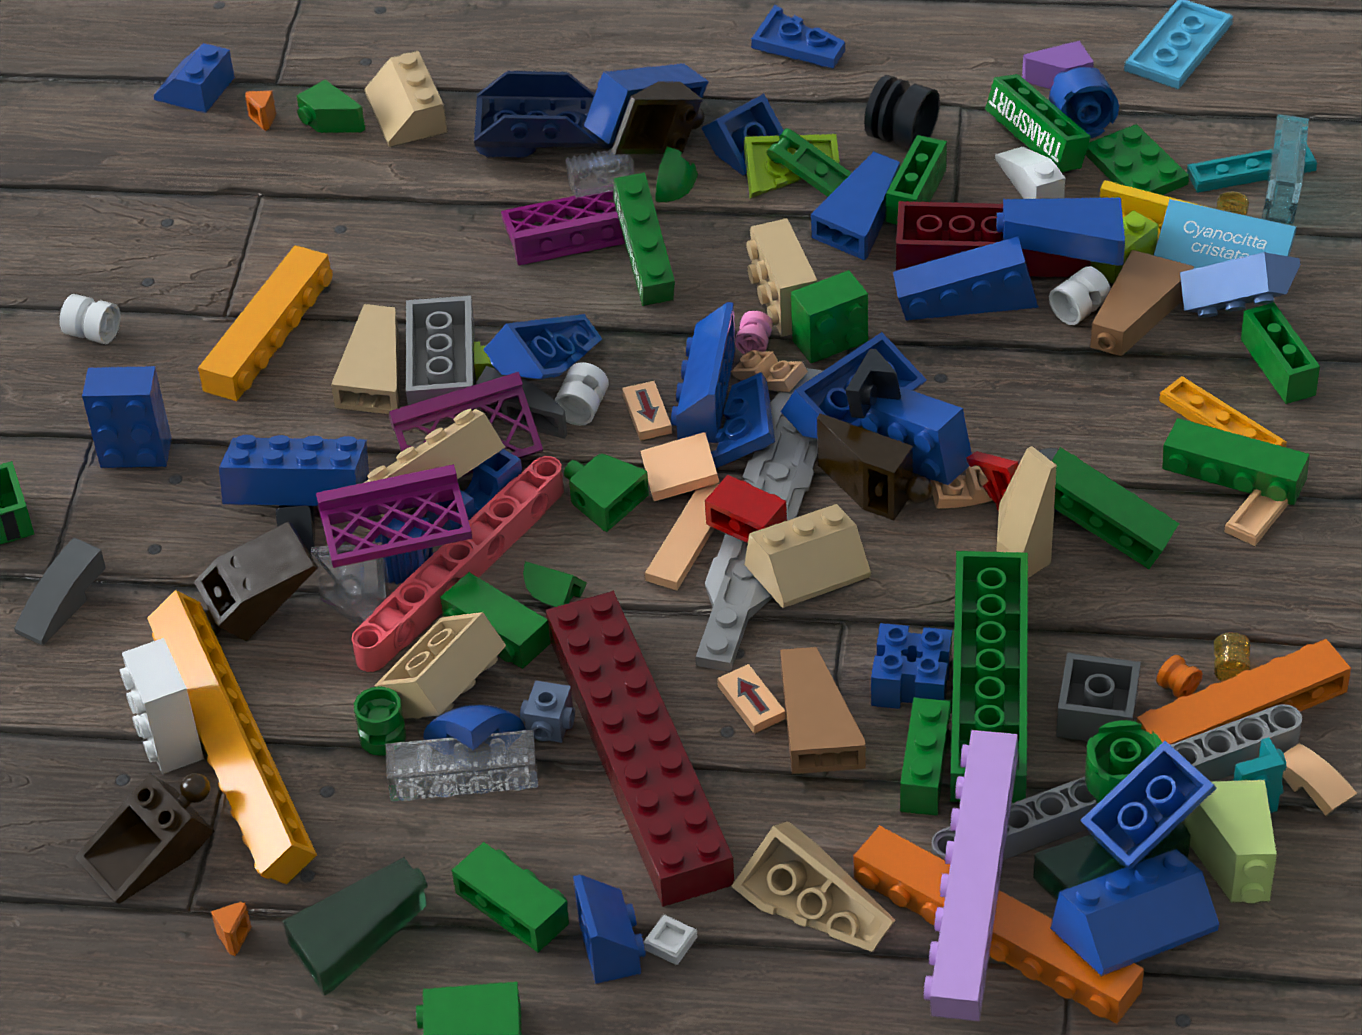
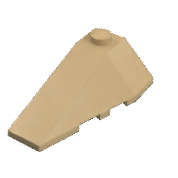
M1033 446L1026 449L999 503L997 552L1028 553V578L1051 564L1057 467L1056 464Z
M789 821L774 825L731 886L761 911L772 915L777 914L793 920L794 923L801 926H809L828 933L833 938L870 952L877 948L896 921L818 844Z

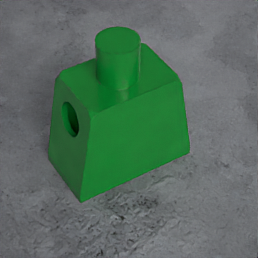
M598 454L586 465L572 460L564 469V477L570 480L569 487L572 504L605 532L613 528L649 496L648 474L646 470L606 454Z

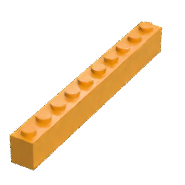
M175 590L147 618L153 630L152 637L155 641L162 638L165 639L185 683L199 740L203 743L208 754V763L215 770L220 781L218 783L219 788L229 801L231 806L230 813L243 833L242 840L253 855L255 869L266 879L272 878L287 884L317 854L201 603Z

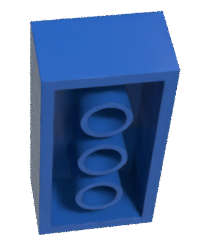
M241 435L237 438H232L219 466L222 504L318 506L316 493L361 484L368 480L367 440L356 439L352 436H344L338 439L308 436L304 439L289 438L285 435H276L271 438Z

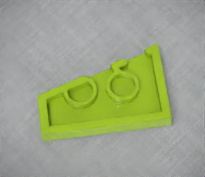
M836 134L800 135L837 163H840ZM779 136L745 137L743 141L750 198L803 180L781 163H775L767 156L766 151L772 144L779 142ZM789 148L787 150L792 155H794L796 152L794 148Z

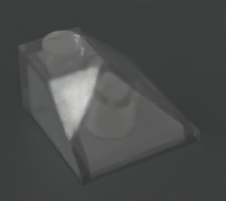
M376 542L374 544L379 546L382 545V542ZM352 544L341 545L337 550V554L351 552L357 546ZM328 546L311 547L312 558L318 567L315 575L320 600L353 623H363L390 595L385 557L333 568Z

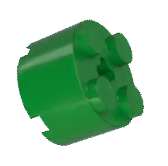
M1119 720L1104 724L1093 738L1092 736L1087 743L1085 783L1089 792L1095 797L1097 804L1162 744L1160 737L1152 731V734L1141 729L1142 724L1137 722Z

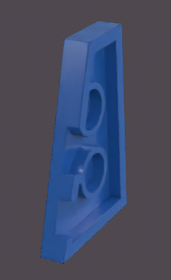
M774 5L751 38L753 49L833 69L845 52V41L820 28L811 29L803 24V19L796 15L789 17L783 14V8Z
M762 372L731 386L723 412L726 417L724 427L718 429L716 435L718 446L715 451H711L715 468H719L754 451L762 450L775 442L768 382Z

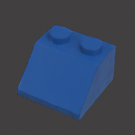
M203 43L181 61L153 95L154 100L206 113L235 78L230 50Z
M765 94L748 101L701 127L715 155L742 176L747 174L743 144L745 137L780 136L784 131Z
M583 875L573 876L578 923L595 984L641 974L640 958L645 957L646 953L641 933L634 935L632 929L633 926H637L632 903L625 904L621 889Z

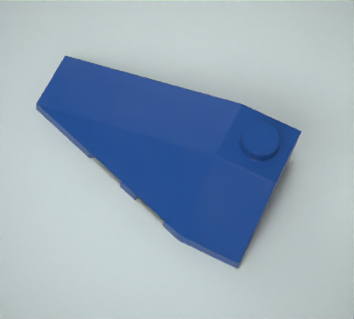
M580 314L506 323L483 350L491 359L492 366L501 375L519 372L520 377L544 379L562 375L602 340V337L586 315Z

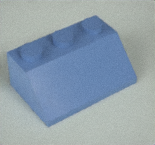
M1263 252L1180 272L1184 311L1198 313V317L1204 318L1218 315L1217 310L1226 308V311L1243 310L1246 308V303L1254 302L1255 305L1273 303L1274 297L1287 294L1300 267V258Z

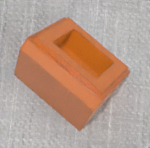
M246 92L245 99L249 117L263 130H269L276 116L273 92Z
M243 902L211 911L216 933L229 954L233 956L238 954L252 927L247 906Z

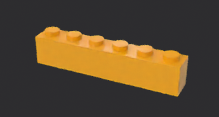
M294 245L198 367L204 392L238 401L245 390L251 387L255 377L262 369L266 368L269 359L275 351L282 347L285 338L293 328L299 325L302 316L309 307L315 304L322 290L331 283L333 271L330 269L328 254Z

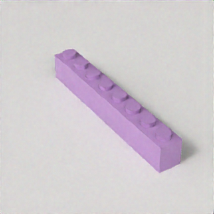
M972 730L970 744H963L961 767L966 769L965 775L958 776L956 799H961L959 809H952L951 831L955 832L954 841H947L945 863L950 864L949 874H942L940 897L945 898L944 908L937 907L935 915V931H940L938 942L932 941L930 946L929 964L934 965L933 976H926L924 984V1000H930L932 1016L980 1021L1018 762L1017 734Z

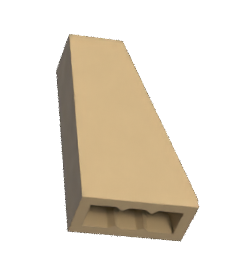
M363 305L331 384L335 408L389 414V411L400 408L399 330L395 307Z

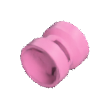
M760 311L745 313L742 316L740 330L737 332L735 339L736 348L742 354L752 350H757L758 352L766 351L769 336L773 329L772 319Z

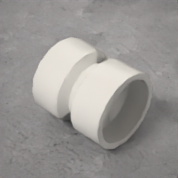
M1085 266L1072 275L1069 280L1064 281L1051 290L1049 303L1055 315L1062 322L1068 325H1076L1089 316L1091 312L1102 306L1111 288L1107 279L1100 271L1093 267Z
M78 294L68 296L60 313V328L64 334L79 338L86 337L90 341L108 344L115 338L120 325V310L116 304L102 300L95 303L93 298Z
M584 362L576 363L570 367L563 385L555 398V401L565 410L566 422L578 426L587 425L592 422L609 386L608 377L599 367Z

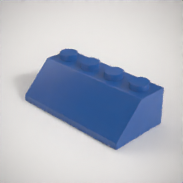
M732 302L725 303L695 325L693 337L687 338L686 356L689 358L682 361L681 379L684 381L677 384L676 402L679 404L672 407L671 425L677 426V440L705 432L708 442H718L716 435L721 427L736 353L734 303Z
M881 332L796 388L780 412L805 437L817 438V417L820 413L861 427V418L851 417L845 390L869 349H877L895 370L900 387L914 391L923 385L927 379Z
M1177 849L1139 862L1132 869L1126 867L1059 892L1050 929L1103 976L1218 931L1220 924L1203 872Z

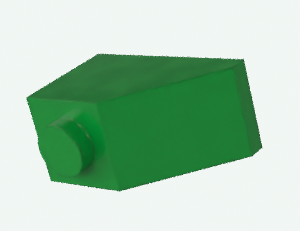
M323 80L296 95L299 119L303 124L309 125L318 133H361L366 130L362 106L327 80Z

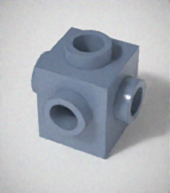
M535 680L529 700H523L520 710V719L525 722L527 737L540 741L548 740L562 743L566 729H572L575 720L571 686Z

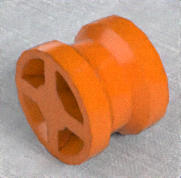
M1175 654L1162 665L1156 682L1164 689L1170 688L1173 691V695L1178 699L1182 696L1192 695L1196 691L1202 680L1203 673L1195 666L1189 667L1186 665L1185 659Z

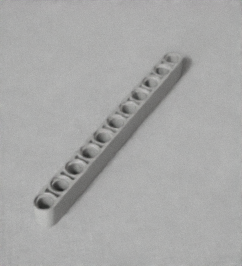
M1277 705L1171 744V746L1209 781L1213 782L1234 774L1235 764L1259 758L1261 739L1270 737L1275 748L1281 749L1283 753L1299 744L1302 715L1297 708L1291 705ZM1085 777L1011 804L1003 860L1087 829L1080 820L1097 803L1095 797H1093L1086 786ZM951 826L938 831L932 837L931 853L945 860L947 841H954L955 832L951 831Z

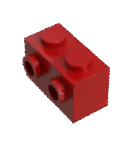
M727 475L705 499L706 525L748 543L749 533L787 521L786 500L754 487L746 481H741Z

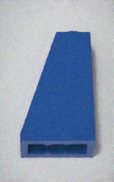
M873 152L811 214L812 238L865 261L886 218V193L900 168V162Z
M1121 197L1003 199V212L997 213L996 216L997 232H1003V240L1019 236L1022 249L1111 265H1123L1125 235Z

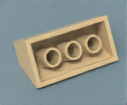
M467 409L459 413L453 419L455 423L446 429L438 428L425 437V443L417 448L412 446L400 452L396 456L397 461L387 468L383 465L371 471L367 475L368 480L364 483L452 464L455 466L457 479H459L504 449L505 446L485 413L477 409L473 411ZM413 508L406 509V510H401V511L407 513V512H409L410 510H412Z

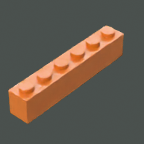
M1324 639L1315 644L1305 645L1300 650L1286 656L1276 657L1252 670L1242 671L1237 676L1221 683H1213L1206 689L1192 695L1179 697L1174 702L1163 707L1148 710L1137 717V723L1142 724L1141 729L1152 734V731L1160 737L1162 743L1166 741L1171 745L1277 705H1291L1301 712L1348 691L1351 667L1331 643Z

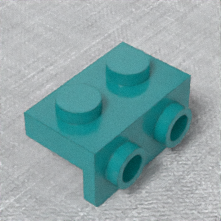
M1270 737L1261 739L1259 758L1235 764L1233 781L1265 780L1270 813L1278 811L1279 798L1283 794L1282 777L1283 771L1287 769V764L1282 750L1276 749Z

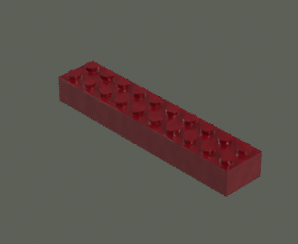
M610 591L547 609L546 618L549 623L552 647L568 685L571 686V692L662 907L732 886L734 883L733 856L615 592Z

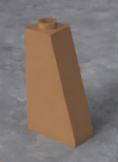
M1132 250L1092 323L1090 348L1119 356L1124 355L1183 301L1180 272L1192 270L1194 266Z
M817 647L780 650L781 676L792 774L866 769L865 739Z

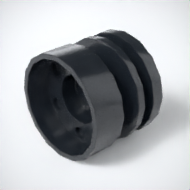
M890 75L881 77L871 92L865 110L864 129L867 136L880 138L886 142L894 140L896 145L908 149L911 148L917 135L931 138L939 116L940 95L936 89L919 84L910 86L908 81L898 80V78Z

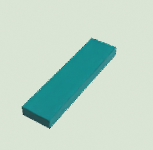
M1307 143L1189 164L1187 165V174L1196 192L1199 193L1316 171L1317 161Z

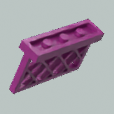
M614 188L502 210V220L514 248L518 266L625 244L615 203L606 202L613 199ZM578 206H586L584 209L575 208ZM596 209L603 210L604 212L602 214L595 213L594 211ZM555 212L554 215H548L545 213ZM566 215L574 217L572 220L564 219ZM524 218V220H523L522 222L515 220V219ZM535 222L544 223L541 226L532 225Z
M519 372L389 411V420L401 452L411 447L406 444L403 432L417 429L428 435L436 429L440 421L450 419L454 422L453 419L467 409L472 411L481 409L491 414L492 416L489 420L491 424L495 417L513 425L506 441H501L505 446L504 449L506 450L507 448L513 451L511 454L521 459L543 452ZM518 397L522 410L517 420L499 412L504 401ZM497 403H498V405L496 406L495 410L492 409V408H490V407H488V406H490V405H494V404H497ZM523 415H524V418H525V421H526L527 426L524 425V424H522V423H520V421H521ZM434 423L431 429L424 427L425 425ZM519 428L530 434L534 446L519 449L509 444L516 429ZM473 469L463 476L473 474Z
M454 464L316 493L321 522L333 568L473 539ZM454 499L448 508L435 504ZM419 507L413 515L401 511ZM428 511L440 515L434 524L421 520ZM385 514L378 523L367 519L368 517ZM393 518L405 523L399 531L386 527ZM448 520L462 525V528L450 531L442 527ZM350 521L343 530L331 526ZM359 525L371 530L364 539L352 534ZM414 527L426 531L422 537L412 538L407 536ZM379 534L391 539L388 544L379 546L372 542ZM344 542L357 546L351 552L337 554L338 548Z

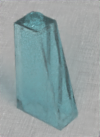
M1277 115L1261 219L1290 225L1294 223L1303 182L1309 118Z

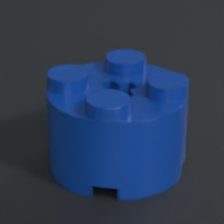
M1079 67L1067 72H1060L1055 76L1054 84L1049 93V101L1089 134L1091 138L1104 133V128L1110 122L1114 123L1119 112V102L1099 69Z

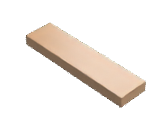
M719 484L695 490L645 572V580L647 582L678 591L715 529L706 525L705 499Z

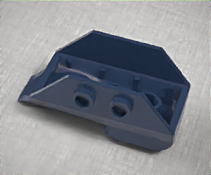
M506 71L477 94L474 147H476L480 154L486 157L524 158L533 154L536 148L612 149L613 143L607 144L584 126L595 93L569 72Z

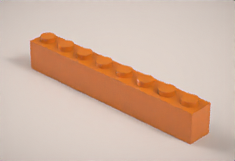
M879 825L854 854V879L863 887L881 893L890 898L897 906L906 907L922 916L928 923L935 925L937 907L944 908L945 898L940 897L942 874H949L950 864H946L945 860ZM999 890L989 955L997 961L1005 962L1020 970L1027 978L1038 980L1049 986L1061 997L1072 999L1087 1007L1094 1015L1118 1024L1142 992L1144 968L1133 963L1101 976L1050 929L1052 918Z

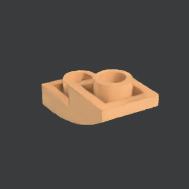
M752 350L741 357L740 362L731 372L735 378L741 381L762 372L768 382V390L790 392L808 371L803 361L787 362L782 360L778 362L773 351L758 352L757 350Z
M969 466L966 475H959L949 485L931 480L933 486L932 495L936 508H959L993 501L982 486L989 481L979 466Z
M1299 743L1283 753L1287 764V769L1283 771V778L1294 792L1303 787L1325 816L1357 794L1336 769L1304 745Z

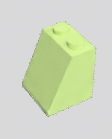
M1265 780L1213 781L1212 783L1217 789L1183 820V837L1230 902L1257 903L1260 901H1270L1277 852Z

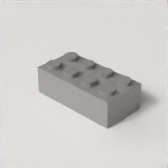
M471 296L406 300V395L408 405L476 385L474 366L475 322Z

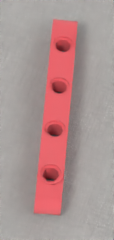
M543 456L534 460L520 475L512 479L469 520L473 539L442 545L355 629L351 639L358 668L366 672H374L383 668L443 613L440 597L468 572L479 578L545 514L564 493L562 465L557 458Z

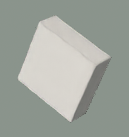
M663 915L644 940L645 950L678 965L697 939V930Z

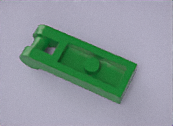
M788 128L780 134L779 142L772 144L766 151L767 156L772 161L781 163L827 197L852 174ZM789 148H794L796 152L794 155H792L787 150Z

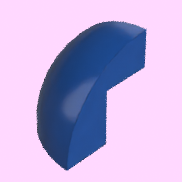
M469 705L452 709L435 718L426 726L423 741L426 746L450 761L464 748L469 747L475 750L481 743L503 756L526 734V728L523 721L509 711L488 705Z

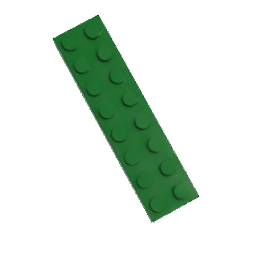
M956 551L950 802L961 801V799H956V783L958 776L965 775L966 768L961 767V752L963 744H970L972 730L1017 734L1018 762L1012 803L1026 799L1028 553Z

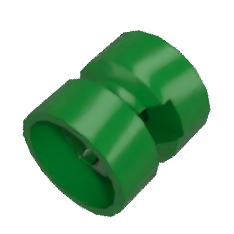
M382 686L371 687L361 692L354 702V714L361 746L368 753L378 756L396 752L404 745L406 740V729L400 697L397 692Z

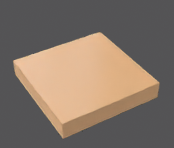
M705 432L640 451L645 470L648 474V483L654 501L720 483Z

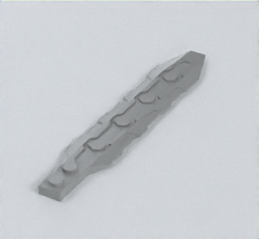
M806 368L807 374L790 392H779L770 402L775 442L762 450L754 452L752 459L748 460L742 477L743 481L748 482L752 486L786 500L787 521L797 517L804 494L810 489L814 477L813 467L818 456L817 438L802 436L780 411L796 388L821 373L822 370ZM726 533L718 556L713 558L705 581V588L712 605V611L696 654V666L731 672L748 620L773 597L744 565L748 543Z

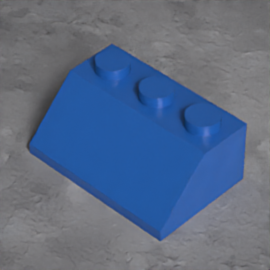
M1164 741L1080 821L1094 839L1121 865L1132 869L1217 788L1170 744Z

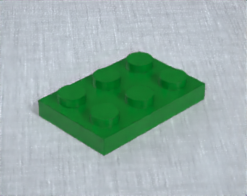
M1137 124L1091 141L1088 144L1085 155L1113 183L1160 195L1188 185L1189 175Z

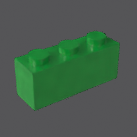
M920 135L916 136L886 193V222L897 224L899 201H931L946 172L947 141Z
M1273 302L1244 310L1241 341L1284 403L1288 404L1316 396L1320 365L1277 305Z
M470 572L440 597L443 617L483 612L506 645L498 656L506 662H512L521 669L525 668L551 644L548 619Z
M913 698L900 782V812L938 816L950 731V701Z
M485 842L480 844L452 869L456 894L537 953L570 924L568 902L560 891L548 888L538 880L532 871L521 869L511 861L504 851L500 849L495 850Z

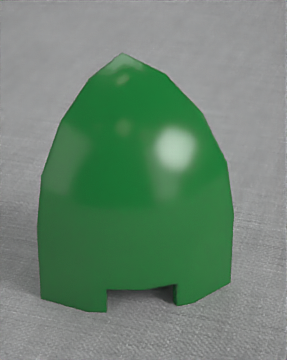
M667 147L657 176L656 202L679 200L694 187L698 177L696 165L694 163L690 165L687 160L682 158V152L670 147Z
M525 561L523 571L525 586L530 594L542 603L557 607L570 603L573 596L580 598L583 594L587 582L574 575Z

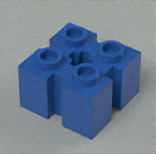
M880 623L877 639V656L874 657L871 674V706L900 709L901 702L913 703L914 697L946 701L947 680H949L952 661V630L923 627V633L918 634L909 633V626Z

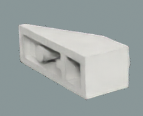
M1024 146L995 154L996 162L1023 199L1064 198L1065 177L1052 159Z

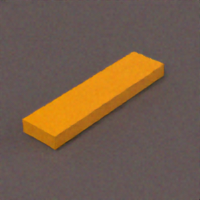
M1183 376L1160 392L1159 401L1191 422L1282 447L1287 446V441Z

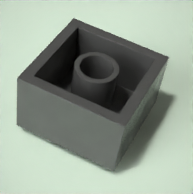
M1067 653L1058 705L1056 737L1089 741L1090 737L1092 736L1093 738L1098 733L1099 728L1106 723L1119 720L1134 721L1141 662Z

